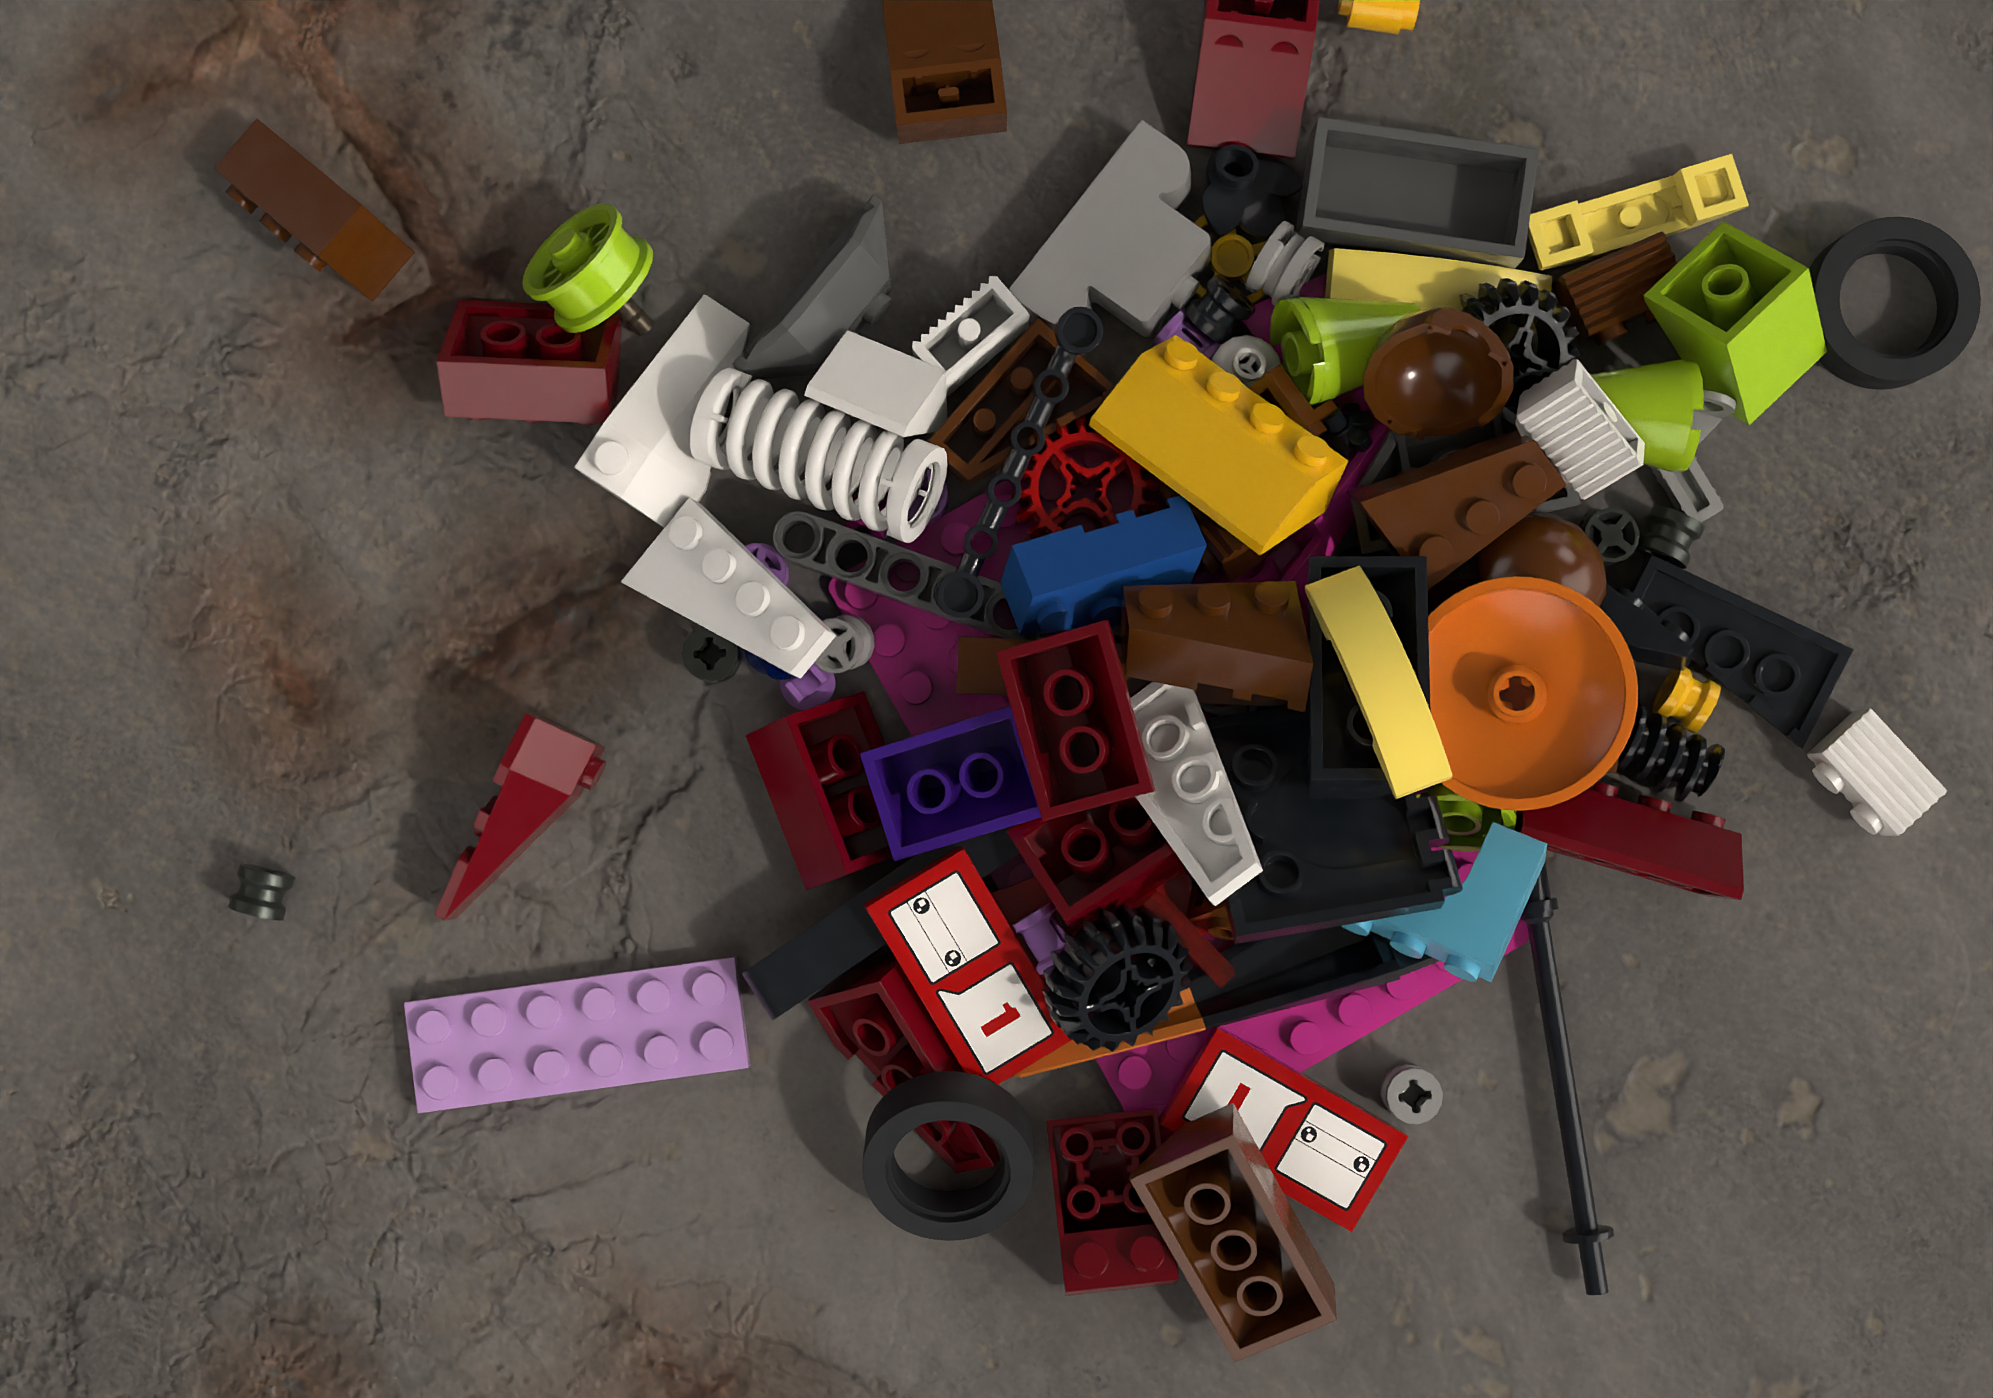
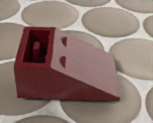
M1320 0L1204 1L1186 146L1220 150L1227 145L1238 144L1249 148L1255 155L1295 159Z
M1157 1109L1046 1121L1065 1296L1176 1284L1179 1280L1177 1262L1129 1180L1130 1174L1162 1145Z

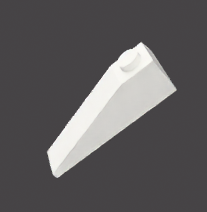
M704 294L605 420L574 468L663 528L666 527L689 497L699 502L707 490L711 476V466L696 461L691 454L690 430L693 416L705 388L713 377L723 369L729 367L735 369L732 363L745 349L751 327L750 323ZM730 395L724 405L721 416L725 417ZM723 422L719 423V437L723 431Z

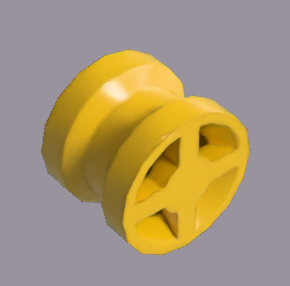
M1685 668L1684 671L1673 669L1656 695L1652 712L1654 714L1660 713L1665 718L1672 716L1680 720L1681 725L1687 731L1696 733L1711 715L1718 701L1721 687L1711 680L1701 682L1693 678L1691 670Z

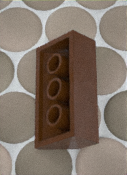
M1234 1103L1183 1124L1130 1174V1182L1234 1362L1337 1321L1335 1284Z

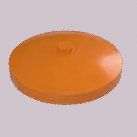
M1514 576L1496 578L1469 586L1448 598L1428 616L1430 708L1453 775L1451 779L1441 782L1445 787L1459 796L1483 806L1502 810H1535L1562 803L1581 794L1602 778L1614 765L1625 748L1635 722L1638 706V683L1634 661L1628 645L1616 625L1600 607L1579 592L1562 584L1546 579Z

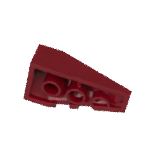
M892 951L880 954L807 1000V1003L835 1047L848 1060L855 1054L877 1077L871 1085L883 1097L897 1085L919 1075L941 1071L964 1072ZM942 1120L929 1122L914 1129L956 1173L992 1167L1000 1160L994 1139L984 1130L972 1124Z

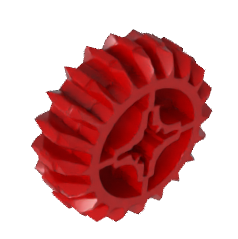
M1080 416L1075 422L1076 433L1069 434L1066 426L1060 427L1057 423L1056 441L1053 442L1045 434V444L1041 449L1042 452L1032 455L1029 462L1032 469H1026L1021 479V483L1028 484L1027 488H1022V494L1017 503L1028 502L1029 506L1016 512L1015 520L1017 523L1035 520L1036 524L1026 533L1027 540L1038 538L1043 533L1048 535L1064 530L1058 524L1076 514L1088 515L1098 525L1101 523L1103 527L1117 524L1113 506L1106 497V488L1115 480L1116 476L1123 471L1127 475L1131 490L1129 510L1133 509L1136 518L1139 517V513L1151 514L1158 511L1159 505L1152 500L1144 499L1143 495L1159 492L1160 482L1156 480H1143L1142 476L1151 472L1097 431L1095 433L1086 432L1085 416ZM1075 449H1093L1103 452L1112 458L1095 468H1086L1080 466L1072 457L1068 458L1065 453ZM1051 463L1065 486V493L1056 501L1055 506L1045 512L1040 501L1038 489L1042 474ZM1073 478L1076 481L1079 480L1084 485L1090 484L1092 481L1095 483L1100 479L1099 488H1096L1094 494L1095 497L1099 498L1097 504L1095 502L1091 503L1087 498H1082L1078 502L1075 500L1070 504L1071 497L1076 491V486L1072 485ZM1013 490L1010 492V499L1013 496Z

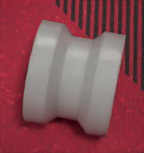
M840 615L823 620L836 634V637L814 662L821 670L828 673H842L864 665L869 660L875 647L874 634L871 627L862 618L855 615ZM851 640L849 652H846L847 642Z
M1402 1064L1393 1067L1385 1074L1380 1087L1383 1105L1396 1118L1408 1124L1428 1122L1437 1115L1442 1105L1443 1092L1440 1083L1433 1074L1417 1065ZM1419 1095H1425L1420 1097V1099L1415 1103L1416 1107L1414 1108V1102L1418 1099Z

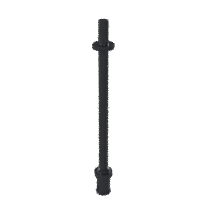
M1545 861L1520 919L1527 924L1575 1221V1227L1563 1232L1562 1236L1565 1243L1578 1244L1586 1294L1593 1296L1608 1293L1609 1289L1601 1241L1609 1240L1613 1237L1614 1230L1610 1226L1598 1224L1549 922L1554 916L1553 910L1559 909L1557 897H1551Z

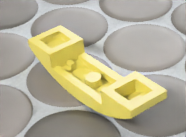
M1729 154L1682 168L1672 176L1583 203L1578 204L1576 200L1530 214L1528 237L1539 270H1545L1609 255L1661 231L1667 237L1745 209L1749 204L1733 155Z
M1360 565L1305 585V592L1326 641L1331 640L1372 734V747L1395 799L1451 779L1453 776L1418 679L1382 602Z

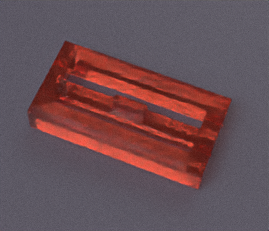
M1162 890L1151 891L1139 902L1147 909L1152 910L1161 920V923L1168 920L1176 928L1175 932L1179 936L1178 942L1184 948L1190 949L1188 951L1190 958L1215 985L1222 988L1236 975L1234 973L1235 969Z

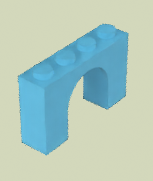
M1492 822L1471 871L1462 884L1463 890L1457 894L1445 897V902L1441 909L1342 925V927L1363 936H1367L1371 931L1391 940L1390 945L1394 949L1407 956L1420 959L1425 954L1445 963V970L1463 980L1475 982L1479 977L1492 982L1544 866L1547 843Z

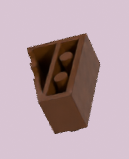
M257 118L214 167L217 172L232 183L225 191L226 194L250 214L259 206L266 212L259 222L285 243L292 235L300 241L294 249L298 255L320 273L328 264L372 302L415 253L361 203Z
M1514 430L1450 453L1447 458L1419 468L1412 467L1397 473V476L1375 484L1348 490L1347 493L1394 556H1427V590H1429L1567 484L1536 441L1526 435L1521 436L1518 431Z
M1296 581L1123 586L1119 636L1125 676L1197 690L1198 683L1233 689V698L1251 701L1252 694L1287 700V709L1305 712L1313 660Z

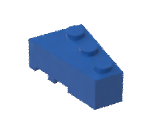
M1181 495L1167 499V509L1137 518L1133 509L1116 514L1117 524L1084 533L1082 525L1012 545L1000 584L1019 634L1057 633L1062 630H1072L1104 620H1109L1110 627L1120 625L1123 586L1191 584L1207 544L1187 500Z

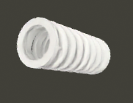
M730 367L721 370L713 377L698 402L692 420L690 449L696 461L720 470L731 469L737 477L749 481L757 479L767 489L775 491L783 489L790 498L800 501L809 499L818 509L825 511L835 509L841 518L851 521L862 519L869 529L875 531L888 529L886 535L906 543L916 540L924 531L938 505L946 479L948 464L944 448L915 439L903 451L904 440L902 436L885 430L877 438L876 425L860 419L851 427L849 414L833 409L825 416V409L821 402L810 398L799 405V399L794 391L784 388L774 394L769 382L762 379L750 382L751 375ZM733 391V405L728 420L727 417L721 416L730 393ZM719 423H726L727 425L719 437ZM752 452V460L748 461L747 457ZM779 461V469L774 471L773 466ZM930 468V482L928 490L925 491L920 488L925 479L927 469ZM805 470V479L800 481L799 476ZM832 478V488L827 491L825 486ZM859 486L858 498L853 501L852 494ZM888 492L886 507L880 511L878 505ZM917 494L924 496L925 498L919 510L908 521V510L916 499Z

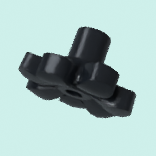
M1334 402L1337 409L1322 420L1327 431L1320 435L1319 438L1324 440L1330 448L1345 459H1349L1351 457V447L1357 452H1365L1371 446L1373 441L1368 431L1373 429L1375 420L1369 410L1361 411L1357 403H1346L1340 409L1339 405Z

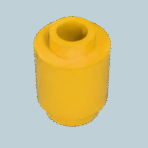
M1339 0L1337 14L1346 15V27L1398 35L1400 30L1413 31L1420 0Z

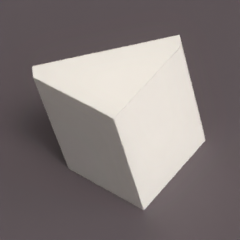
M848 330L809 382L804 395L902 437L937 432L947 420L946 370Z

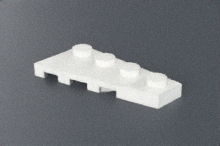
M690 497L621 581L623 584L800 679L836 637V634L702 504Z
M1151 682L1130 699L1156 791L1136 796V798L1206 897L1216 906L1261 873L1263 869L1195 691Z

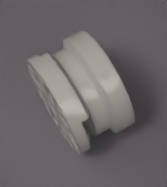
M1283 221L1271 234L1255 260L1246 281V289L1252 293H1256L1263 288V293L1272 297V304L1274 306L1280 300L1299 296L1300 293L1298 291L1304 282L1308 283L1320 260V257L1314 253L1317 250L1322 252L1325 245L1324 242L1313 236L1305 239L1298 235L1297 232L1293 231L1294 225L1287 221Z

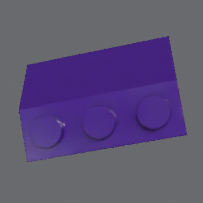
M1010 705L860 753L894 861L1041 817Z

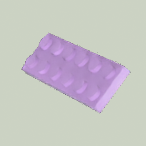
M736 956L420 999L404 1003L417 1113L745 1069L751 1066Z

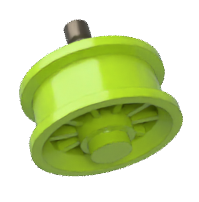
M601 203L590 206L565 221L543 242L525 270L522 283L524 291L536 301H547L555 309L554 318L556 323L566 332L578 333L600 324L615 312L623 321H626L627 325L638 336L647 333L654 324V320L632 298V295L640 287L649 272L653 261V249L644 238L630 236L622 228V216L611 204Z

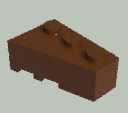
M1039 318L1035 320L928 441L945 449L948 464L947 470L967 488L1002 469L1011 449L1009 446L1010 432L1015 426L1023 422L1034 398L1032 394L1033 381L1040 373L1047 369L1058 345L1055 332ZM1077 355L1067 377L1069 384L1067 395L1063 400L1055 404L1044 428V433L1051 440L1056 437L1057 423L1060 427L1066 426L1067 430L1075 427L1078 417L1085 416L1086 420L1089 419L1115 388L1114 384L1081 355ZM1044 378L1041 381L1040 388L1042 393L1049 398L1057 397L1060 391L1058 382L1053 378ZM1029 429L1020 430L1017 435L1019 446L1023 449H1033L1035 447L1037 439L1034 432Z

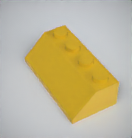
M1177 335L1142 353L1093 414L1089 423L1091 428L1258 555H1262L1326 512L1348 462L1347 459L1330 448L1324 440L1308 432L1286 416L1279 407L1270 404L1241 383L1235 375L1223 370L1200 353L1194 345L1182 340Z

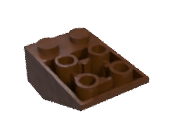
M882 0L899 144L1007 132V107L992 0Z

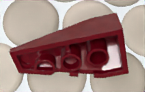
M525 713L492 780L502 786L499 795L493 796L487 805L479 810L474 821V835L479 837V841L475 848L468 846L459 857L434 916L443 921L456 919L581 796L584 788L591 791L599 781L606 765V761L600 759L605 747L547 717Z

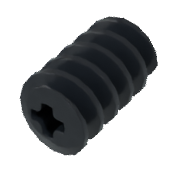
M1638 702L1631 735L1619 756L1616 771H1623L1633 761L1637 763L1634 777L1636 781L1642 782L1653 771L1657 773L1654 790L1660 793L1671 782L1677 784L1674 801L1681 803L1691 792L1700 797L1709 789L1722 766L1725 748L1720 744H1713L1707 748L1706 738L1699 733L1692 734L1687 738V729L1679 723L1672 724L1667 728V719L1660 713L1652 714L1647 718V708Z

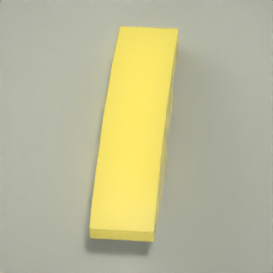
M1334 248L1329 250L1325 298L1408 302L1416 304L1420 310L1433 307H1449L1461 311L1463 307L1460 302V294L1467 293L1478 299L1479 283L1487 282L1497 288L1500 279L1509 278L1515 281L1517 286L1521 281L1526 280L1536 284L1539 290L1546 289L1551 292L1552 276L1452 259ZM1532 322L1530 330L1534 331V333H1537L1535 325Z

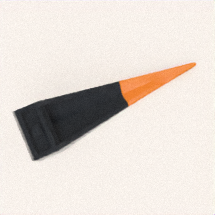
M1342 926L1234 944L1188 972L1192 985L1180 992L1184 1004L1171 1007L1168 1011L1170 1022L1159 1021L1153 1026V1036L1146 1033L1137 1036L1133 1047L1121 1041L1113 1052L1105 1046L1092 1051L1087 1045L1082 1043L1077 1045L1074 1040H1071L1014 1076L1022 1078L1400 980V976L1439 962V960L1425 954L1420 959L1407 956L1394 949L1390 945L1391 940L1371 931L1367 936L1359 935Z

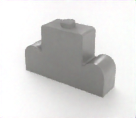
M1141 120L1008 289L1027 310L1031 323H1034L1039 318L1055 332L1058 319L1067 310L1080 306L1092 310L1091 304L1097 303L1141 336L1151 337L1175 306L1181 310L1190 302L1200 284L1196 279L1211 261L1212 253L1209 234L1176 211L1187 201L1191 193L1192 183L1190 162L1186 152L1178 144L1145 121Z

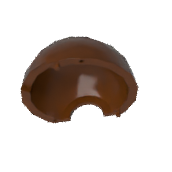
M1433 307L1406 315L1378 337L1367 360L1363 374L1364 399L1375 418L1398 434L1424 440L1425 436L1453 435L1478 425L1481 429L1502 412L1513 391L1514 367L1504 344L1483 322L1468 313L1453 308Z
M1530 512L1469 559L1471 573H1476L1478 583L1503 577H1533L1546 579L1569 587L1590 599L1598 607L1601 605L1604 597L1606 598V575L1599 549L1580 526L1556 514Z

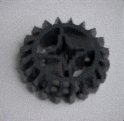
M1505 278L1500 279L1497 288L1487 282L1479 283L1478 299L1467 293L1460 294V302L1463 307L1461 311L1480 320L1487 327L1495 322L1491 330L1499 337L1508 351L1520 356L1519 358L1510 356L1514 367L1513 391L1504 406L1516 415L1519 398L1524 390L1530 389L1534 384L1540 383L1543 378L1549 377L1555 371H1559L1562 366L1567 365V361L1581 356L1578 348L1568 344L1580 334L1575 326L1566 323L1571 313L1567 307L1556 304L1557 298L1552 292L1546 289L1539 290L1538 286L1530 281H1521L1517 286L1515 281ZM1532 322L1535 325L1538 336L1537 355L1533 353L1531 347L1534 331L1530 330ZM1522 377H1524V378L1522 379V381H1520L1517 385H1515V384L1517 383V381H1519Z
M1123 903L1115 914L1102 908L1098 920L1094 922H1089L1082 918V929L1075 935L1064 933L1066 939L1065 947L1051 951L1054 965L1043 970L1047 984L1041 991L1045 996V1002L1050 1011L1049 1015L1056 1025L1063 1030L1069 1039H1073L1077 1045L1082 1043L1087 1045L1092 1051L1105 1046L1113 1052L1121 1041L1133 1047L1137 1036L1146 1033L1153 1036V1026L1159 1021L1170 1022L1168 1011L1171 1007L1184 1004L1180 992L1192 985L1188 972L1194 965L1190 960V955L1188 954L1190 949L1185 944V939L1165 916L1162 917L1158 912L1154 913L1143 905L1134 910Z

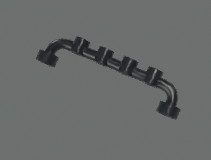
M1073 307L1058 319L1055 326V338L1058 345L1047 369L1040 373L1033 381L1032 394L1034 398L1023 422L1015 426L1010 432L1009 446L1011 449L1000 473L991 478L987 483L986 497L988 500L976 526L970 528L964 534L962 541L964 553L955 572L945 576L938 585L936 593L938 604L950 616L956 618L969 617L981 607L984 591L977 577L985 559L991 557L998 548L997 533L1008 508L1016 504L1021 497L1022 487L1020 482L1032 455L1038 453L1045 444L1044 428L1053 408L1068 393L1069 384L1067 377L1077 355L1089 353L1102 339V321L1093 310L1087 307ZM1044 378H1053L1058 382L1060 391L1057 397L1049 398L1042 393L1040 385ZM1022 429H1029L1036 435V445L1031 450L1021 448L1017 442V435ZM999 480L1008 481L1013 487V496L1007 502L998 500L994 495V486ZM978 531L986 533L990 538V547L982 554L976 553L970 545L972 535Z

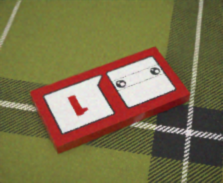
M962 845L864 903L865 908L965 1073L986 1078L999 1085L1073 1040L1069 1039L1050 1017L1045 996L1041 991L1045 986Z
M1221 1027L1211 1029L1159 1118L1162 1126L1175 1132L1183 1124L1234 1103L1283 1193L1351 1232L1408 1138L1404 1131Z

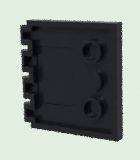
M1308 702L1305 712L1281 706L1205 719L1263 869L1261 873L1224 899L1234 944L1441 909L1445 902L1444 896L1454 895L1463 890L1452 850L1431 851V848L1439 847L1449 842L1438 798L1436 796L1416 797V795L1432 791L1434 785L1395 799L1393 793L1371 799H1309Z

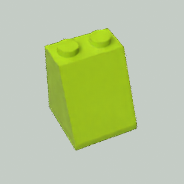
M1724 221L1643 295L1645 303L1681 359L1696 362L1699 365L1703 378V390L1722 393L1733 398L1737 403L1735 412L1731 415L1748 426L1827 352L1809 268Z

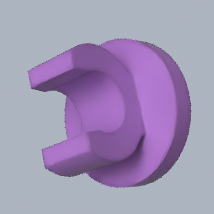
M815 663L812 664L801 679L784 670L780 679V688L784 698L790 705L800 710L828 703L834 694L836 686L834 673L821 670Z

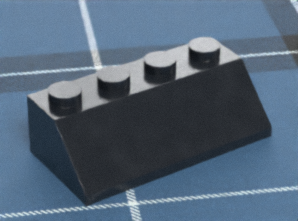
M1427 556L1309 557L1307 585L1360 565L1396 630L1431 712ZM1307 597V637L1313 660L1308 692L1309 799H1371L1392 794V790L1372 747L1373 737L1333 644L1331 640L1326 641Z

